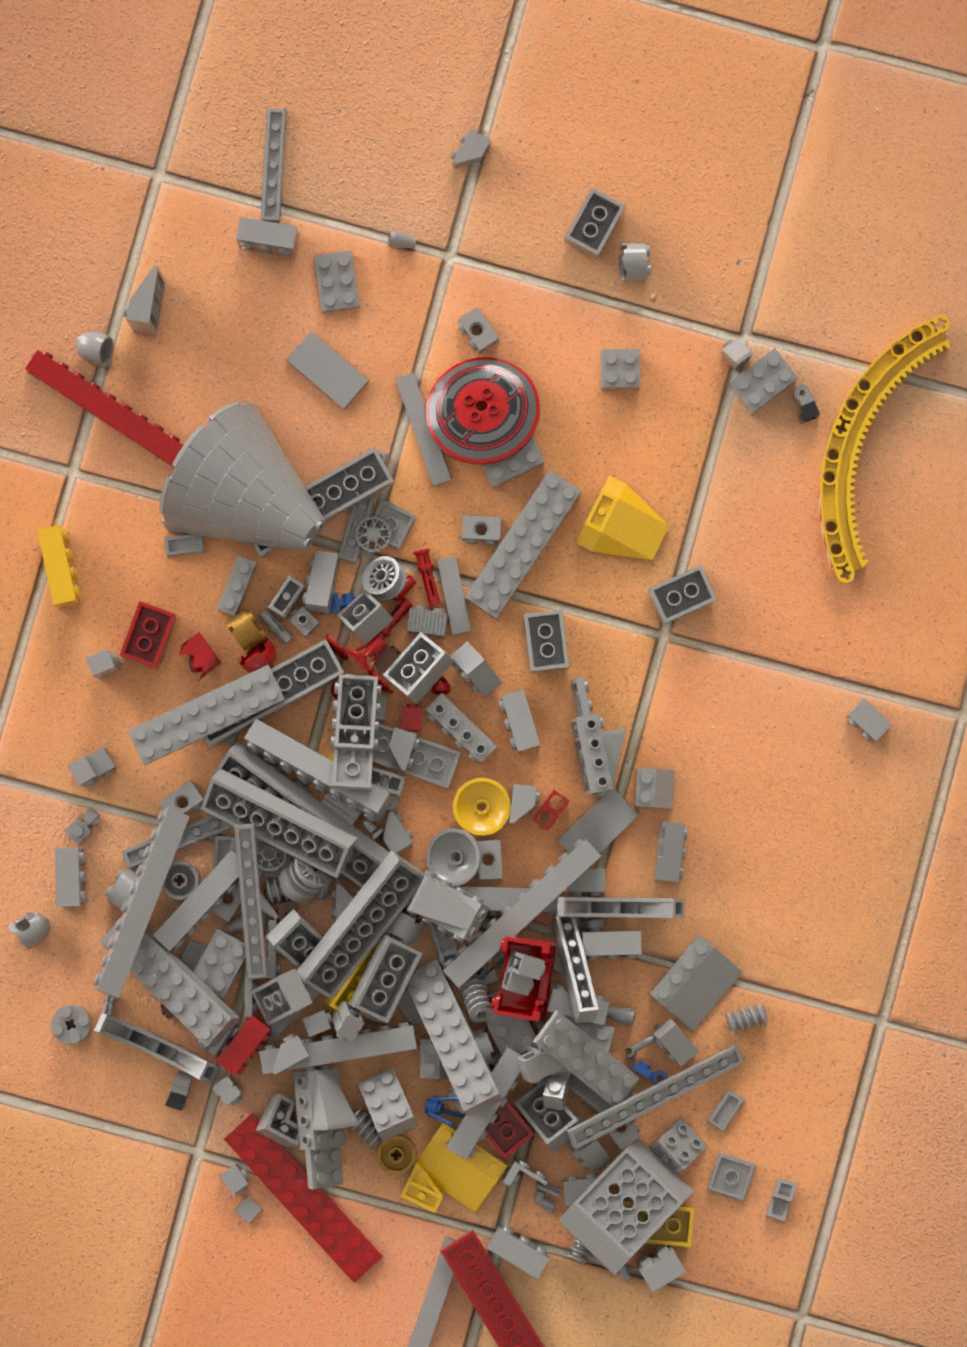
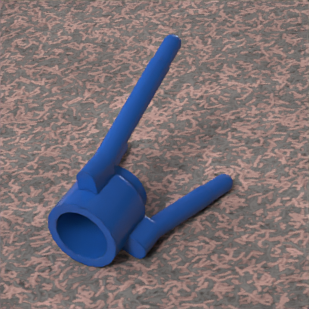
M432 1096V1099L426 1101L425 1114L450 1126L454 1124L439 1115L444 1113L461 1118L465 1116V1114L444 1109V1104L440 1102L459 1100L457 1096Z

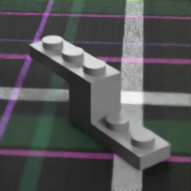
M269 920L268 934L278 925V920ZM269 940L268 959H266L267 978H276L277 974L281 973V963H277V955H281V952ZM246 959L244 1017H251L253 1013H257V1003L254 1001L251 993L252 990L257 988V982L247 977Z

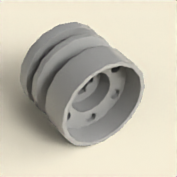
M295 858L279 874L278 880L283 893L289 899L297 903H306L330 881V875Z

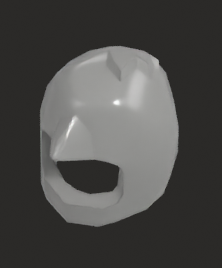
M89 331L77 337L75 347L80 357L89 364L94 363L102 367L111 365L114 342L110 336L102 332ZM101 352L105 354V359L103 361H101L100 357Z
M26 912L25 916L8 925V929L12 934L17 935L29 950L39 945L48 936L51 926L48 918H45L42 914Z

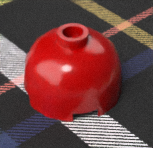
M266 638L263 644L248 653L245 658L241 656L238 663L248 673H252L267 665L272 669L275 667L273 664L277 658L276 649L272 642Z

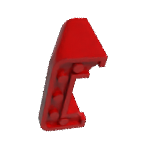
M505 936L500 944V950L503 951L505 957L500 991L492 999L491 1008H494L493 1014L541 1021L545 1018L548 1008L556 942ZM512 950L530 954L545 961V972L540 977V980L533 979L534 986L528 996L508 991L501 987Z

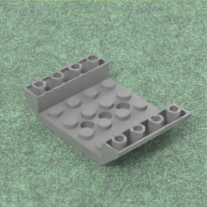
M638 1138L609 1165L558 1221L615 1276L694 1191ZM612 1184L619 1187V1193L616 1195L609 1192V1186ZM625 1198H630L633 1201L632 1208L624 1207L623 1200ZM639 1212L647 1214L648 1219L646 1222H640L637 1219Z

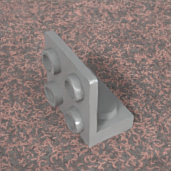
M680 1118L662 1137L653 1142L648 1148L673 1172L679 1174L706 1148V1144Z
M514 1159L502 1180L508 1186L511 1183L516 1184L521 1175L519 1170L546 1186L548 1179H546V1174L539 1169L535 1171L530 1169V1164L524 1160L519 1159L517 1161Z

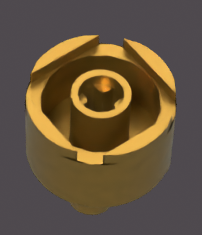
M243 610L225 622L246 654L263 644L265 639L268 638L259 625H254L257 621L249 610Z
M401 1134L382 1141L377 1151L378 1163L383 1170L392 1175H400L411 1169L416 1159L414 1143L408 1137ZM395 1149L402 1153V1156H399L398 1159L391 1155V1153L395 1152Z

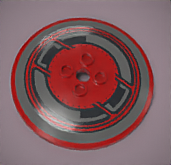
M493 357L472 358L448 369L434 384L426 405L427 425L435 443L450 457L474 465H488L501 462L518 453L534 435L540 418L539 396L529 376L516 365ZM484 403L487 405V408L484 411H479L477 406Z

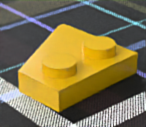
M416 1162L400 1197L436 1213L444 1194L420 1163Z

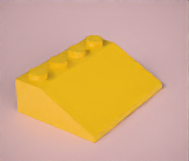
M442 1122L416 1162L420 1163L439 1189L475 1213L508 1164L477 1143L475 1144V1147H477L476 1152L472 1158L468 1156L466 1160L450 1151L446 1146L456 1129Z

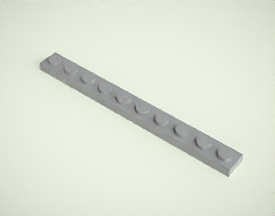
M734 1044L566 1130L573 1148L577 1149L743 1064L738 1046Z

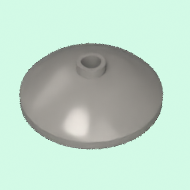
M456 828L443 830L431 840L426 854L427 866L430 872L436 874V879L441 881L443 878L451 882V886L464 885L472 880L479 870L481 864L480 847L476 839L465 830ZM458 854L461 856L460 861L457 860Z

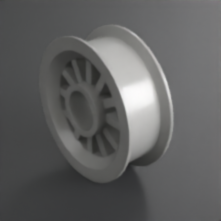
M389 556L378 557L370 562L364 570L362 584L364 589L375 599L387 601L396 597L403 590L407 578L406 571L394 558Z

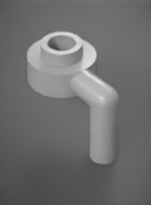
M575 917L578 929L590 928V932L601 931V927H605L604 919L580 921V917Z

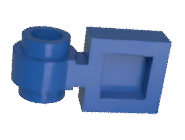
M334 593L330 613L321 612V615L340 613V606L347 607L356 597H354L353 593L343 594L342 598L339 599L338 593Z
M642 1060L640 1063L635 1061L632 1066L633 1070L651 1079L655 1085L660 1083L656 1080L658 1075H663L662 1081L668 1079L664 1071L657 1070L653 1072L649 1070L651 1066Z

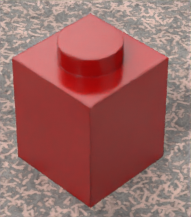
M407 704L406 707H402V730L421 732L422 708L418 707V704Z

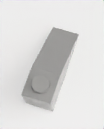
M563 1068L559 1070L558 1074L548 1076L543 1093L544 1107L563 1111L573 1075L567 1069Z

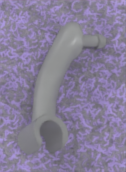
M658 1024L654 1025L655 1031L659 1029ZM652 1035L632 1047L626 1046V1051L632 1050V1053L626 1057L634 1059L637 1056V1051L656 1043L657 1037Z

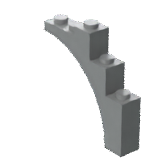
M558 897L557 909L558 917L685 918V899Z
M103 1012L94 1029L98 1033L148 1053L212 1084L220 1067L192 1050L151 1033L135 1023Z

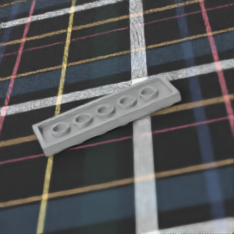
M379 723V731L374 733V739H378L377 751L373 750L374 763L449 789L461 752L416 737V739L420 740L417 750H412L411 757L414 758L411 769L407 768L406 772L401 770L389 747L394 728Z
M557 1010L533 1041L612 1107L623 1102L639 1080L638 1076Z

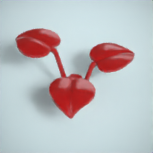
M328 635L325 636L335 654L346 661L350 658L366 675L378 677V685H381L382 691L391 694L394 692L389 689L384 680L373 670L374 665L381 656L380 653L387 647V644L381 637L376 635L366 645H362L355 650L346 649L345 651L341 645L330 639ZM368 656L370 658L375 657L370 667H368L366 658Z

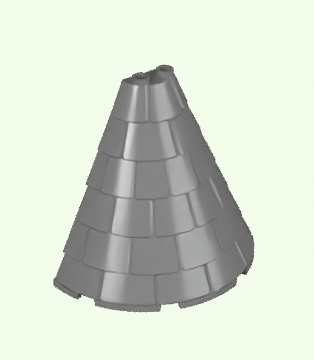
M244 401L243 404L233 402L220 408L209 416L208 424L205 427L199 426L193 432L172 464L175 470L173 475L166 477L161 493L160 513L164 515L161 522L169 532L187 533L193 536L234 540L235 542L304 552L313 544V539L317 533L322 531L326 522L304 483L297 475L293 465L288 461L270 427L265 423L258 407L247 401Z

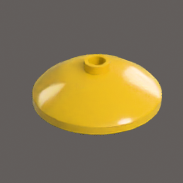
M472 779L463 784L454 797L453 812L456 821L465 831L474 835L485 836L497 832L505 825L510 815L511 803L508 793L502 785L492 779ZM481 803L486 806L483 811L478 809V805Z

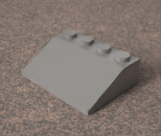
M153 266L130 298L128 306L125 305L124 317H126L134 333L157 336L165 286V278L159 266Z
M698 935L649 994L694 1031L743 972L701 935Z

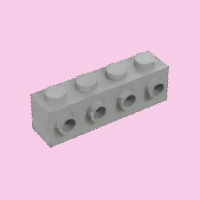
M443 693L426 709L428 712L426 716L433 723L439 722L442 725L440 730L447 736L451 734L456 739L454 743L461 750L465 748L469 752L467 756L474 763L478 761L482 763L497 748Z

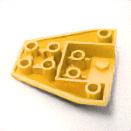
M609 476L575 544L594 553L653 560L669 525L626 483Z

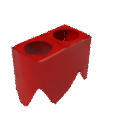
M200 632L183 643L178 654L190 655L189 664L191 672H202L199 681L222 663Z
M553 790L543 803L544 805L535 813L532 820L541 829L548 831L558 818L557 815L563 812L570 801L556 790ZM555 795L562 797L564 801L560 809H554L550 805V799ZM542 811H548L552 815V820L547 825L539 822L538 816Z

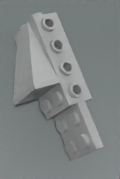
M339 674V682H335L334 694H338V700H334L333 712H337L336 718L332 719V730H335V736H331V748H334L332 788L371 791L373 750L377 751L378 739H374V733L379 731V721H375L376 714L380 715V703L376 702L377 696L381 697V685H378V677Z
M579 677L570 681L577 717L570 720L585 796L594 794L596 798L609 795L608 791L613 790V783L625 736V728L602 732L604 728L602 717H599L598 713L592 715L590 711H593L591 700L587 698L586 692H589L588 683L584 681L583 677Z
M428 870L425 873L422 872L425 876L417 892L405 906V911L413 916H416V914L422 916L421 920L430 925L432 922L437 924V929L446 934L450 931L453 933L452 937L461 942L464 939L472 942L490 907L482 904L484 900L473 895L472 898L467 896L468 892L460 887L454 889L451 887V882L443 878L441 881L436 879V874Z
M330 1064L318 1065L319 1069L311 1066L303 1068V1071L293 1072L300 1150H305L308 1189L343 1184L340 1146L345 1145L343 1128L358 1126V1121L340 1088L338 1067L330 1068Z

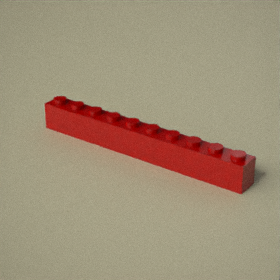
M38 350L25 367L28 373L175 468L172 464L184 446L179 443L180 439L173 434L168 436L163 432L164 428L156 423L151 425L147 422L148 418L141 413L136 415L131 411L133 408L124 402L122 405L115 401L117 398L109 392L104 394L100 391L101 387L92 381L90 384L84 381L85 377L77 371L75 373L70 372L68 365L62 361L55 362L52 360L53 356L45 350L42 353Z

